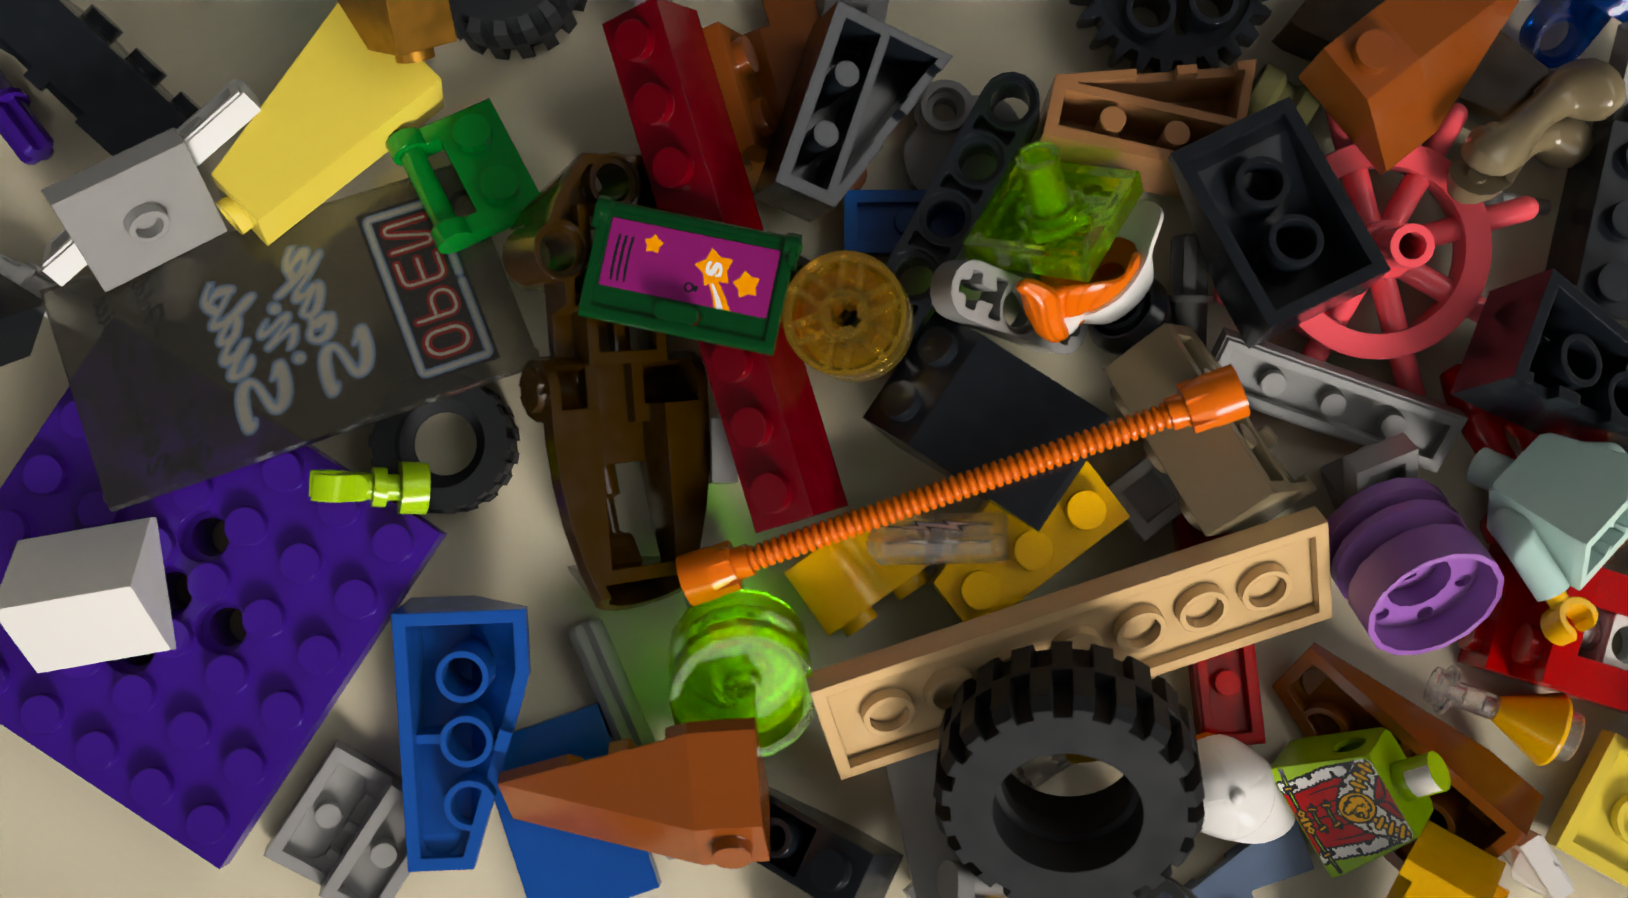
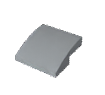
M337 739L267 844L263 856L321 885L319 896L322 898H394L410 874L407 866L402 778L370 757Z

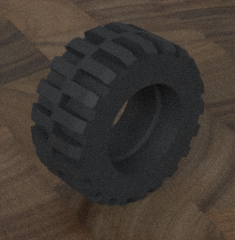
M1052 641L1051 649L1035 651L1033 644L1011 650V660L1005 663L997 657L978 668L977 681L973 678L965 680L953 694L952 706L945 710L940 727L933 797L936 799L935 816L939 829L948 837L947 845L957 859L963 864L971 862V873L990 888L995 883L1003 886V893L1009 898H1138L1141 895L1140 888L1148 885L1152 890L1172 875L1171 864L1179 867L1194 849V838L1202 831L1205 816L1203 804L1205 793L1194 724L1187 707L1179 703L1178 693L1164 678L1159 676L1151 680L1150 667L1134 657L1127 655L1124 661H1120L1114 658L1113 649L1091 644L1089 650L1072 649V641ZM1052 754H1078L1101 760L1113 766L1124 775L1112 785L1098 792L1068 797L1050 795L1035 790L1019 781L1011 772L1018 766L1038 757Z

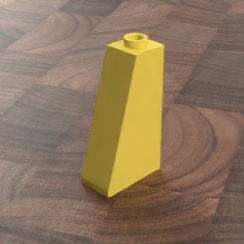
M337 3L262 104L261 111L251 119L212 172V178L222 199L215 203L217 208L239 233L244 235L252 229L269 246L388 152L386 141L393 133L409 127L419 128L442 110L444 102L441 78L424 61L400 64L396 63L394 55L368 50L342 7Z

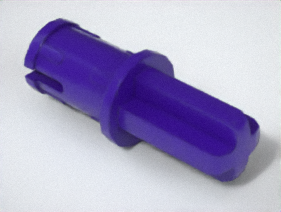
M0 70V134L21 162L27 165H35L41 160L50 159L54 154V149L52 148L54 145L53 138L30 110L31 101L27 93L20 88H14Z

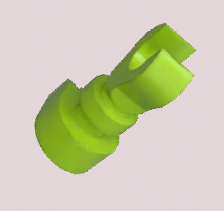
M398 461V474H388L386 467H372L371 474L331 469L310 470L309 497H311V501L361 502L370 500L371 507H386L387 501H396L398 514L426 515L428 512L431 491V474L428 462Z

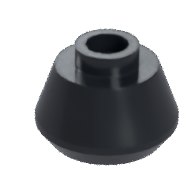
M1153 278V282L1144 298L1125 316L1108 324H1089V333L1093 342L1103 351L1121 356L1162 324H1174L1169 296L1165 287Z

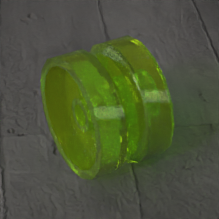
M741 589L726 594L721 598L697 606H690L686 609L672 629L668 649V672L670 675L668 684L669 706L675 725L692 721L755 717L763 757L774 755L795 742L812 721L815 706L806 678L813 677V669L804 624L789 604L765 591Z

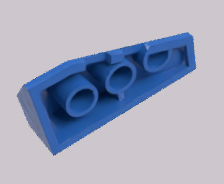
M476 595L410 598L391 614L408 872L471 870L475 868L498 790L499 772H503L531 673L528 606Z

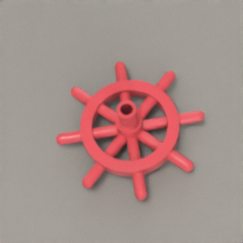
M1455 102L1437 132L1427 139L1422 146H1418L1389 169V171H1394L1404 176L1380 216L1368 169L1376 168L1325 110L1335 151L1324 156L1338 179L1342 177L1346 194L1391 270L1370 287L1382 333L1369 334L1346 327L1367 292L1366 290L1364 293L1292 327L1303 338L1308 340L1300 354L1323 362L1327 360L1330 353L1357 359H1389L1396 387L1426 397L1415 353L1423 351L1447 337L1466 318L1478 323L1486 302V298L1481 296L1491 266V231L1532 220L1539 212V204L1531 196H1520L1489 206H1485L1483 202L1478 204H1461L1449 195L1447 191V174L1452 162L1445 157L1468 119L1467 108L1463 104ZM1426 190L1436 199L1446 218L1422 225L1417 223L1406 224ZM1452 243V262L1447 277L1425 263L1432 257L1435 247ZM1396 278L1435 300L1422 315L1409 324L1407 323ZM1214 288L1213 296L1215 301L1218 304L1224 306L1219 295L1217 294L1216 289Z

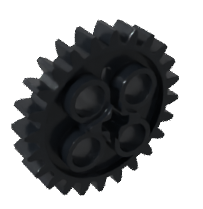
M1069 0V3L1072 5L1087 6V9L1076 22L1077 28L1095 26L1098 30L1089 48L1095 50L1109 44L1113 51L1107 65L1112 68L1124 58L1132 61L1130 69L1136 68L1137 74H1141L1145 67L1153 68V73L1170 72L1177 65L1197 64L1198 69L1220 68L1219 59L1231 66L1242 55L1240 46L1249 48L1259 37L1260 34L1254 26H1262L1272 13L1267 6L1262 4V2L1268 0H1210L1219 10L1220 17L1210 18L1203 15L1197 8L1195 0ZM1145 7L1152 10L1157 16L1159 26L1147 27L1140 24L1133 14V8ZM1175 16H1177L1180 29L1185 33L1183 35H1179L1175 31L1173 21Z

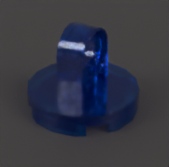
M1541 0L1526 18L1520 29V46L1547 68H1558L1577 59L1612 17L1622 23L1628 22V0ZM1568 21V33L1564 40L1550 50H1541L1540 40L1544 32L1557 22Z

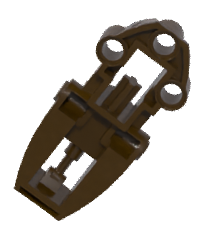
M616 152L606 154L581 153L540 191L518 215L510 229L515 231L508 236L503 245L502 260L505 270L511 279L518 284L527 287L544 285L550 356L531 359L525 364L519 382L520 400L527 415L534 421L544 425L545 445L553 491L563 529L576 565L567 567L572 576L594 602L595 607L604 611H620L654 603L681 592L682 588L676 571V557L700 549L707 508L710 470L707 377L702 360L695 352H668L667 334L578 315L582 295L580 293L579 275L583 272L586 264L589 263L592 249L590 230H596L592 226V220L599 195L612 196L616 198V201L658 209L642 155H623ZM596 177L598 178L602 186V189L599 192L597 191L595 184ZM541 241L545 243L550 253L549 266H546L541 257ZM640 461L646 499L660 556H641L633 535L619 529L614 497L620 494L615 464Z

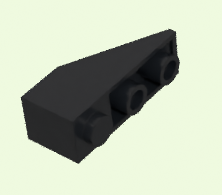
M769 787L770 861L757 862L758 864L814 898H885L904 856L903 854L856 827Z

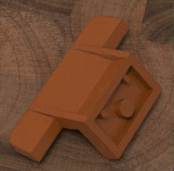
M762 0L769 26L755 29L744 35L720 22H715L702 28L741 157L757 163L765 162L812 26L821 18L816 0ZM866 169L849 190H860L867 179Z

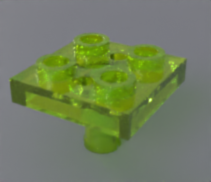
M1043 141L1029 144L1019 151L1020 156L1015 158L1016 166L963 243L968 260L983 261L1002 269L1089 282L1143 193L1140 172L1060 162L1059 150L1054 143Z

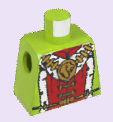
M1382 727L1298 738L1289 741L1271 765L1277 787L1331 878L1344 875L1413 842L1420 836L1434 810L1429 796L1448 791L1451 786L1449 770L1437 752L1429 751L1406 758L1391 731Z

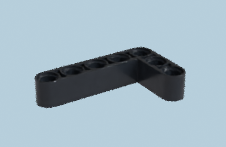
M1005 72L991 78L986 84L870 293L800 255L797 270H792L786 296V304L791 319L873 365L883 368L898 366L936 311L931 301L930 287L919 295L905 294L899 287L901 275L906 269L915 265L928 267L934 274L935 270L944 262L949 260H965L1037 131L1040 122V98L1035 83L1024 74ZM1013 97L1021 99L1029 108L1023 118L1014 122L1002 121L993 113L994 108L1000 101ZM975 154H986L996 161L997 166L989 177L982 180H973L961 172L963 163ZM952 209L960 212L965 217L963 228L952 237L942 238L930 231L932 219L943 210ZM827 291L842 293L844 296L842 313L832 321L822 322L817 320L814 314L816 300ZM881 321L896 322L901 328V337L896 347L883 353L872 351L868 340L871 329Z

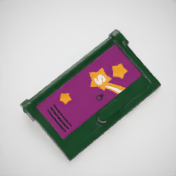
M599 195L592 220V226L596 230L578 309L579 316L751 352L774 355L792 270H797L799 256L803 250V236L801 234L788 232L787 235L620 202L616 201L615 197ZM699 313H700V321H699V323H698L697 325L690 326V325L695 324V323L698 321V319H699Z

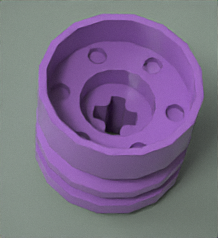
M1395 478L1373 484L1348 498L1327 520L1331 578L1344 598L1348 600V604L1375 646L1393 655H1419L1444 648L1471 633L1489 617L1502 597L1504 576L1497 562L1476 535L1467 530L1461 516L1455 508L1450 506L1441 490L1421 478Z

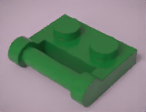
M490 98L419 129L414 127L401 129L393 133L386 141V148L393 162L404 167L433 225L431 237L441 254H452L511 228L518 215L539 193ZM443 150L445 151L476 211L475 213L466 217L456 215L427 157Z

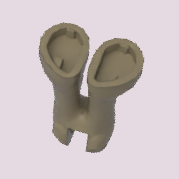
M1596 58L1575 59L1554 69L1543 79L1536 91L1527 100L1499 122H1489L1485 125H1480L1469 133L1466 141L1461 146L1462 157L1454 160L1448 170L1447 191L1449 195L1461 204H1478L1490 200L1512 185L1524 164L1533 156L1546 167L1555 169L1572 168L1582 162L1590 154L1594 145L1591 129L1585 121L1605 120L1623 106L1626 89L1619 72L1609 63Z

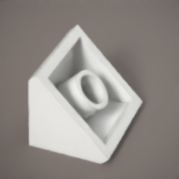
M156 517L17 541L0 586V623L37 673L177 649Z

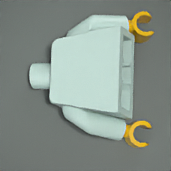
M1554 433L1540 434L1516 459L1487 447L1482 448L1470 463L1466 477L1470 484L1489 492L1487 529L1512 562L1536 601H1546L1550 608L1542 614L1540 620L1541 631L1551 643L1558 646L1567 645L1577 640V633L1569 624L1567 617L1579 632H1584L1596 625L1598 611L1595 605L1582 597L1569 598L1566 590L1571 586L1580 591L1628 538V453L1614 442L1579 441Z

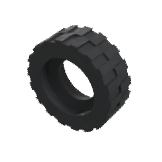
M455 374L418 387L416 379L410 378L401 383L402 387L399 390L390 392L383 400L385 404L380 412L376 411L372 420L374 429L372 435H369L368 447L372 448L373 459H370L372 467H386L388 474H398V461L420 462L415 451L416 434L420 426L433 415L447 412L458 414L470 423L475 432L477 440L476 452L466 468L452 475H438L430 472L431 491L428 513L455 514L456 512H468L477 509L479 504L490 502L497 497V491L503 485L507 486L513 476L510 474L514 464H518L520 453L517 452V441H520L519 429L514 427L512 419L515 417L512 411L500 401L501 397L495 391L473 379Z

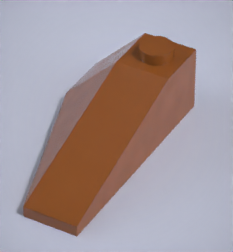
M1385 0L1323 48L1298 78L1382 176L1437 132L1520 0Z
M1314 642L1272 685L1305 737L1382 727L1391 731L1406 758L1429 751L1437 752L1449 770L1451 786L1448 791L1429 796L1434 809L1428 819L1429 821L1496 858H1499L1528 834L1544 796L1489 749ZM1418 837L1413 842L1383 855L1384 858L1400 871Z
M755 717L684 722L666 727L665 739L636 747V744L630 738L610 742L608 755L584 760L579 756L566 754L499 772L498 786L513 819L700 865L715 864L722 868L737 869L745 867L751 862L770 861V789Z

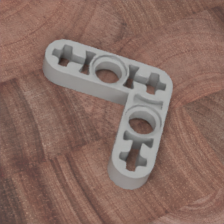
M1097 174L1070 176L1058 185L1054 194L1034 279L1041 281L1042 266L1060 253L1064 242L1074 236V232H1080L1089 218L1100 207L1116 200L1115 191L1110 181L1104 176ZM949 260L942 263L935 270L931 279V301L940 315L946 319L1036 352L1071 354L1077 351L1083 344L1089 324L1082 323L1075 332L1062 342L1052 343L1041 338L1029 322L1023 308L1020 293L1016 290V284L1025 278L983 261ZM960 282L965 288L973 291H982L979 300H966V295L959 291ZM1010 291L1017 297L1019 305L1018 315L1011 325L1007 323L1003 314V303Z

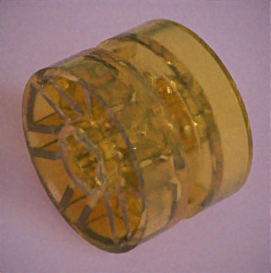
M856 251L830 252L807 263L795 275L788 287L782 315L786 338L799 358L819 372L844 382L870 381L892 370L906 354L914 332L913 307L908 294L896 276L876 258ZM844 309L848 312L857 311V317L861 321L855 328L851 325L843 327V319L839 316Z

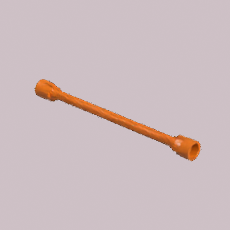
M1232 364L1176 384L1178 393L1163 398V402L1159 403L1158 408L1153 405L1150 407V411L1146 408L1141 410V414L1136 411L1133 413V417L1127 414L1124 416V420L1121 417L1116 418V423L1112 420L1107 422V426L1101 423L1098 429L1096 426L1090 428V431L1087 429L1082 430V434L1075 432L1074 437L1067 435L1065 440L1058 438L1057 443L1049 441V446L1041 444L1040 449L1036 446L1032 447V452L1026 449L1023 451V455L1018 452L1015 453L1014 458L1012 455L1007 456V460L1000 458L998 463L995 461L990 462V466L983 464L982 469L975 467L973 469L974 472L970 469L965 471V475L960 472L957 474V478L951 475L948 481L946 478H943L940 483L934 481L932 486L925 484L924 489L917 487L916 492L911 489L907 495L905 492H902L899 498L897 495L891 497V500L885 498L883 503L876 501L875 506L872 503L868 504L867 509L862 506L859 508V511L856 509L851 510V514L844 512L843 517L836 515L835 520L830 517L826 522L824 520L819 521L818 525L816 523L811 524L810 528L804 526L802 530L798 528L794 533L792 531L788 532L786 536L781 534L778 538L772 537L770 541L764 540L763 545L758 542L755 544V547L753 545L748 546L746 543L733 547L732 543L727 540L676 557V571L681 588L688 602L692 606H697L741 590L743 580L756 575L761 567L767 568L769 564L773 566L777 561L781 563L784 559L790 560L792 555L799 557L800 552L805 555L808 553V549L813 552L816 550V547L819 549L824 548V544L831 546L832 541L837 544L840 542V538L845 541L848 539V536L851 538L856 537V533L863 535L864 530L871 532L873 527L876 530L880 529L881 524L883 527L889 525V522L895 524L897 519L904 521L905 516L912 518L913 513L918 516L922 510L924 513L929 512V508L936 510L938 505L944 507L946 502L953 504L954 499L959 502L963 496L968 499L971 493L976 496L979 494V491L982 493L987 492V488L994 490L995 485L1002 487L1004 482L1011 484L1012 479L1016 482L1020 481L1021 476L1026 479L1029 477V473L1035 476L1038 470L1040 473H1043L1046 467L1048 470H1052L1054 465L1061 467L1062 462L1069 464L1071 462L1070 459L1078 461L1079 456L1083 459L1087 458L1088 453L1093 456L1096 454V450L1102 453L1105 447L1108 450L1112 449L1113 445L1119 447L1122 441L1124 444H1128L1130 439L1133 441L1138 440L1139 435L1141 438H1145L1147 433L1154 435L1156 433L1155 430L1163 432L1164 427L1167 429L1173 428L1176 431L1188 426L1192 427L1196 434L1250 416V410L1243 386Z

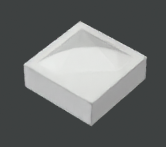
M1529 829L1528 834L1504 853V856L1511 865L1512 878L1544 898H1565L1575 891L1573 888L1574 884L1542 834Z

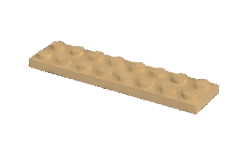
M1316 506L805 674L814 706L841 780L937 749L942 719L945 710L953 704V694L965 680L973 678L977 681L978 668L997 657L1003 663L1011 660V650L1032 644L1035 651L1051 649L1052 641H1072V649L1089 650L1090 645L1095 644L1113 649L1114 658L1120 661H1124L1127 655L1134 657L1149 666L1151 677L1332 618L1328 521Z

